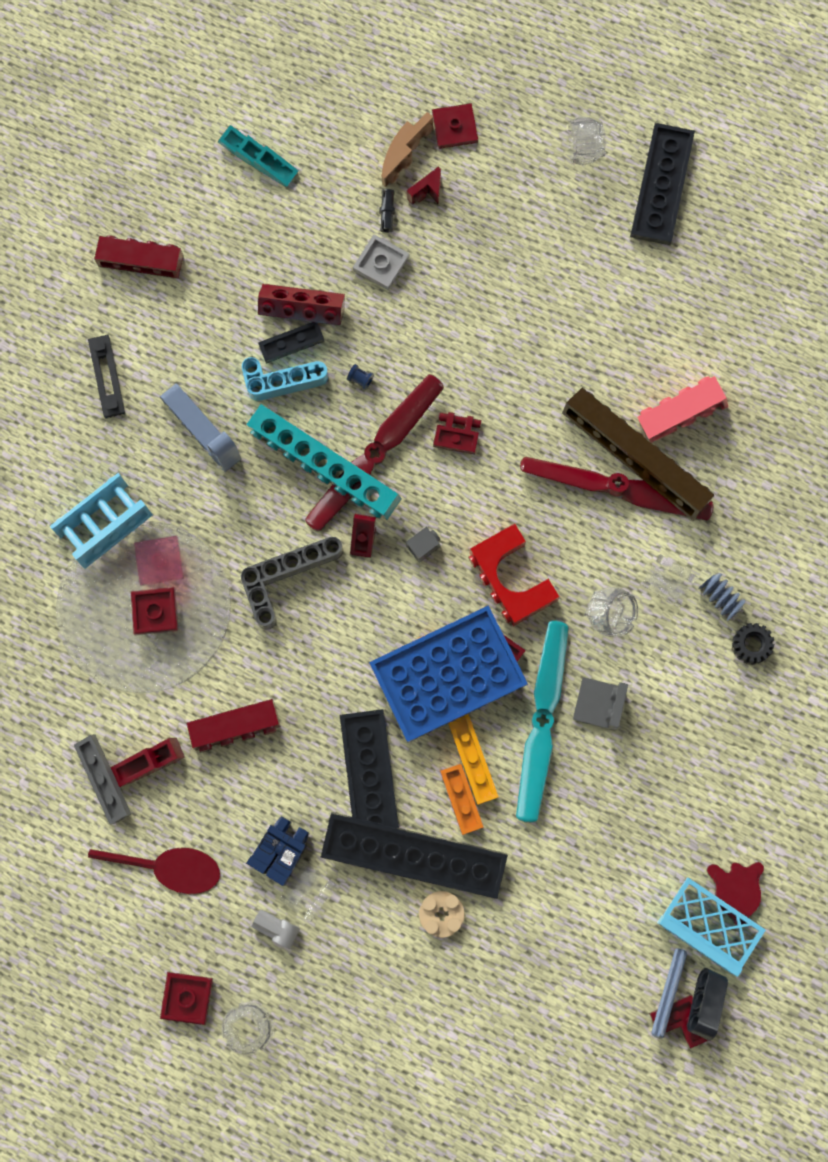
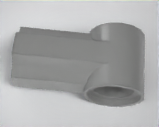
M261 909L251 926L288 949L291 948L301 929Z

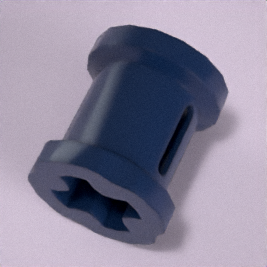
M354 364L348 373L347 381H353L362 386L363 390H367L374 378V373H367Z

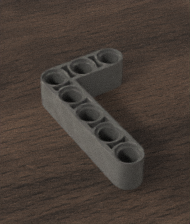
M328 537L243 569L241 581L255 620L262 629L268 630L273 628L277 621L265 586L339 559L343 555V546L340 539ZM335 544L339 546L335 553L327 551L330 545ZM311 552L319 554L315 560H309L307 556ZM291 559L298 561L297 566L294 568L287 566L288 561ZM270 567L278 569L274 575H268L266 572ZM250 574L257 575V579L253 583L246 582ZM257 594L264 595V599L260 603L253 601ZM270 614L271 620L268 623H262L260 621L262 615Z

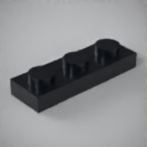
M311 322L258 342V345L267 364L325 342L318 323Z

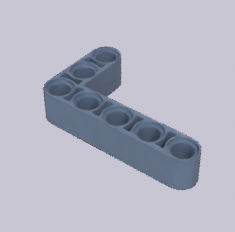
M177 383L160 396L164 404L169 406L171 412L178 420L182 421L185 428L191 435L196 437L195 439L205 451L209 452L208 454L222 467L224 472H227L242 459L237 446L224 431L220 433Z

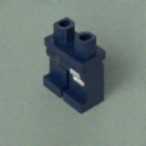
M283 816L274 825H270L246 864L260 873L266 874L265 876L280 885L286 886L307 848L305 844L310 833L299 827L294 836H290L286 832L292 822Z

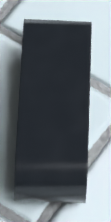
M708 968L701 970L697 978L687 1022V1030L708 1041L715 1038L719 1029L728 987L727 977Z

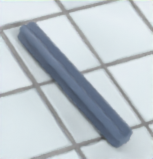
M676 948L651 1031L652 1036L655 1038H664L687 957V952L683 949Z

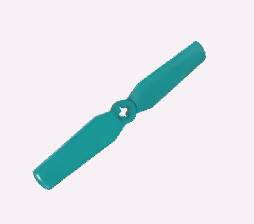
M550 621L548 623L534 689L536 712L531 719L533 729L525 742L516 818L523 822L531 823L538 820L553 748L550 732L554 723L552 713L561 697L569 626L560 621ZM541 715H544L545 719L549 720V724L546 723L544 727H541L540 722L536 721L537 718H541Z

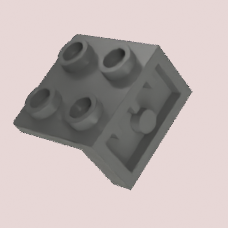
M584 677L581 681L573 720L616 731L619 728L628 684L619 682L618 685H613Z

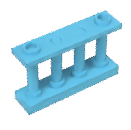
M119 473L108 479L106 483L50 526L60 539L66 535L77 550L72 555L84 569L153 516L142 500L135 504L124 491L128 485ZM116 495L128 508L119 517L107 504ZM99 508L111 521L103 530H100L90 517ZM82 522L94 535L85 544L73 531Z

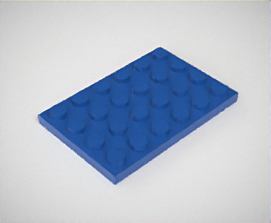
M489 605L369 662L407 743L528 685Z

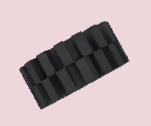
M759 623L744 625L736 632L732 639L734 654H737V658L744 660L743 663L746 664L751 663V665H755L756 663L763 662L772 654V649L775 646L773 644L774 637L770 635L772 632L770 630L767 631L764 625L762 627L759 626ZM755 636L761 641L759 651L751 652L746 648L745 640L747 637Z

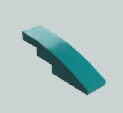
M232 125L226 129L218 140L220 145L239 159L285 187L290 184L299 171L265 145L263 147L249 135L246 137Z

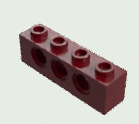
M262 284L258 295V315L341 325L345 311V294Z

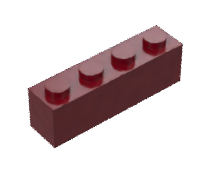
M107 235L106 237L99 236L94 260L98 267L179 279L184 256L181 248L173 244L164 246L153 241L144 243L132 238L124 240Z
M273 699L186 723L192 748L195 751L199 750V753L210 751L212 746L218 744L221 747L234 744L233 740L242 738V741L253 739L257 733L263 732L264 735L277 732L276 728L281 727Z

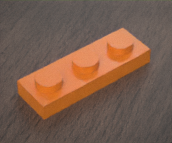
M462 764L441 770L440 773L462 835L484 828Z

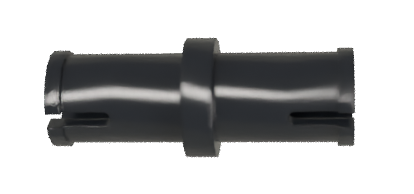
M383 189L381 191V207L379 208V214H381L380 231L389 233V230L393 232L395 191Z

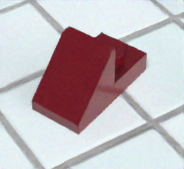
M438 166L406 190L407 200L412 205L415 202L423 201L427 193L439 204L441 168Z
M360 514L354 515L350 555L371 558L376 534V517Z

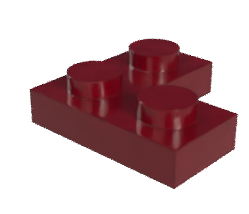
M692 995L673 1003L665 1031L667 1033L680 1027L690 1049L708 1041L687 1030V1022L693 1000ZM658 1009L649 1013L653 1024Z

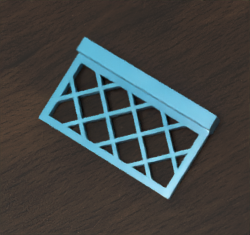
M688 877L663 916L657 922L667 931L736 977L740 975L743 970L742 967L766 931ZM688 885L697 889L699 899L686 901L684 891ZM701 893H703V894L706 895L707 897H706V898H702ZM682 896L683 902L677 903ZM712 899L716 902L718 912L705 914L703 901ZM699 902L702 915L690 917L687 904ZM684 905L685 919L677 920L670 915L675 906ZM720 905H721L722 907H724L725 909H727V910H726V911H721ZM722 914H734L737 925L725 928ZM719 915L722 928L709 931L706 917ZM703 918L706 931L696 933L692 930L690 920ZM740 919L746 922V924H741ZM687 921L688 927L681 922ZM752 926L758 930L753 939L744 940L742 927ZM738 928L741 942L729 944L726 930ZM722 931L725 945L715 946L712 944L710 933ZM707 934V939H708V940H706V939H705L704 937H702L701 935ZM742 944L744 954L740 961H737L731 956L730 947ZM720 948H726L727 953L721 950Z

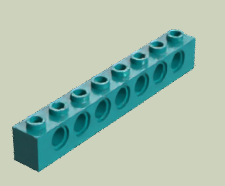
M260 404L246 424L251 429L250 434L258 440L264 438L268 441L267 445L275 451L278 449L285 452L283 454L284 457L293 463L297 460L301 463L300 467L311 474L312 471L317 473V478L326 485L329 482L336 486L334 489L343 496L346 494L353 497L352 502L361 508L365 505L370 509L369 513L378 519L383 517L388 520L402 500L398 493L262 404ZM272 426H276L275 431L271 434H268L269 428ZM293 437L290 444L284 445L287 438ZM304 449H310L306 456H301ZM321 460H327L325 466L318 467V463ZM338 471H344V475L341 478H335ZM361 482V487L358 490H352L354 483ZM378 493L379 497L376 501H369L372 494Z

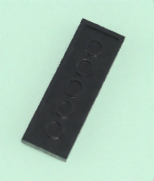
M660 123L654 124L631 229V238L671 246L695 130Z
M384 709L339 715L352 817L399 828Z

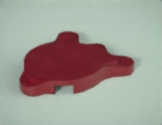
M734 862L730 866L729 873H726L716 864H711L707 867L706 872L715 884L716 897L748 918L757 910L761 902L759 879L764 871L762 863L755 862L749 867H744ZM720 905L722 911H726V910H727V909H725L724 907H722V906ZM726 913L733 923L737 925L736 916L732 913ZM740 919L741 924H746V922Z

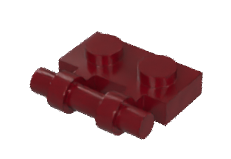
M440 412L438 421L446 422V426L437 425L433 447L475 455L479 432L471 431L472 427L480 428L482 420L474 419V416L467 415V417H462L452 412H448V414ZM453 424L464 425L465 429L453 428L452 426Z

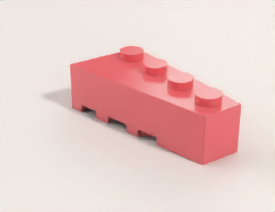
M708 376L701 379L695 387L682 389L676 397L663 399L657 407L653 409L648 407L640 412L641 415L637 418L651 443L677 431L676 426H689L697 420L696 417L698 416L706 418L713 415V412L718 407H721L722 410L728 408V402L716 377L710 378Z

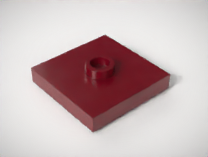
M472 103L432 109L438 149L478 143Z
M175 587L131 591L133 634L135 636L179 631Z
M167 972L160 1019L206 1025L213 978Z

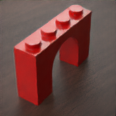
M515 523L470 548V556L468 557L474 568L478 567L482 573L479 575L482 583L485 586L489 585L492 593L490 595L496 605L500 603L504 611L501 612L503 618L507 623L511 622L513 627L556 603L560 598L549 578L523 592L511 591L500 583L497 577L499 563L505 557L523 548L526 544Z

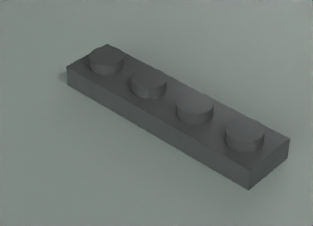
M89 735L74 744L109 824H115L131 815V811L96 735Z

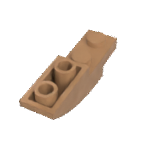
M428 112L414 126L407 121L394 137L383 163L381 177L384 187L389 183H394L399 176V172L411 165L413 161L412 150L418 147L420 139L424 135L428 136L434 128L433 116Z

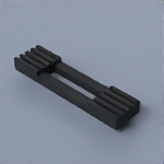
M107 334L90 338L88 343L103 416L106 419L112 416L124 415L126 413L110 337ZM104 357L107 358L114 394L106 395L99 359Z

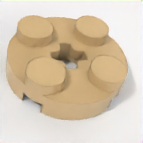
M434 892L426 897L420 906V923L428 933L435 937L451 936L460 929L464 921L463 905L455 895L449 892ZM441 907H443L444 911H448L449 914L444 918L445 921H440L439 917H435V913L439 912Z

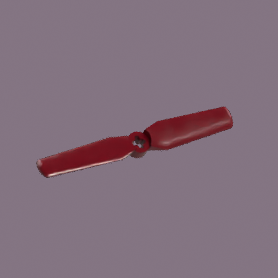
M432 374L427 375L380 425L374 442L366 446L364 454L351 463L371 475L374 466L382 463L386 453L402 443L444 389L443 383ZM379 449L380 457H373L372 459L370 451ZM344 471L339 475L337 479L341 478L344 475ZM361 482L354 483L352 490H358L361 487ZM332 484L305 518L307 525L313 530H322L350 500L351 496L348 494L345 496L341 495L334 489L336 486Z
M527 456L523 457L520 462L521 471L592 492L609 493L615 497L622 496L621 499L638 507L686 516L645 481L628 480L622 473H614L607 477L595 471ZM615 482L620 483V488L616 487ZM713 501L696 519L707 521L711 518L714 509Z

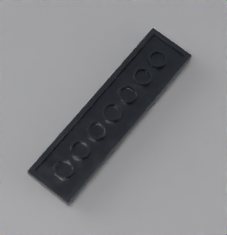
M331 812L320 858L498 899L508 854Z

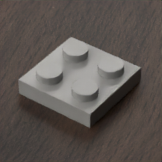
M374 234L354 264L353 271L389 290L409 259L410 254Z

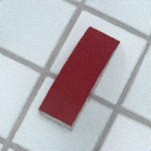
M177 737L168 738L151 748L143 749L110 768L119 787H123L185 758Z

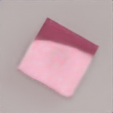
M177 535L134 543L141 586L184 579Z

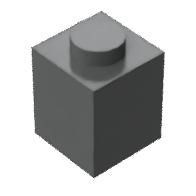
M426 526L406 541V547L420 563L440 548V543L438 542L440 537L434 530L430 531Z

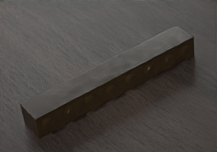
M582 387L566 402L562 411L565 417L692 521L710 504L715 495L708 487L703 486L692 474L677 465L673 459L661 452L656 445L650 443L640 432L629 426L624 419L613 413L608 406L597 400L591 392L586 391Z

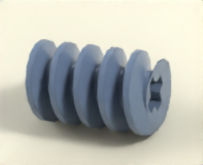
M718 573L705 581L698 590L705 587L703 595L711 594L710 603L717 600L715 609L723 607L720 614L722 616L729 614L726 620L728 621L743 608L746 600L737 601L740 593L731 594L734 587L726 588L728 580L719 581L722 574Z

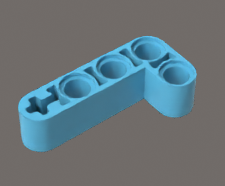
M246 358L242 363V372L248 394L255 401H262L322 386L329 378L326 365L320 361L263 374L260 362L256 358ZM251 367L257 368L253 373L247 372ZM317 371H320V373H321L320 376H317V374H316ZM296 376L303 377L300 382L293 381ZM276 381L283 382L279 387L272 386ZM256 386L262 387L259 392L252 391Z

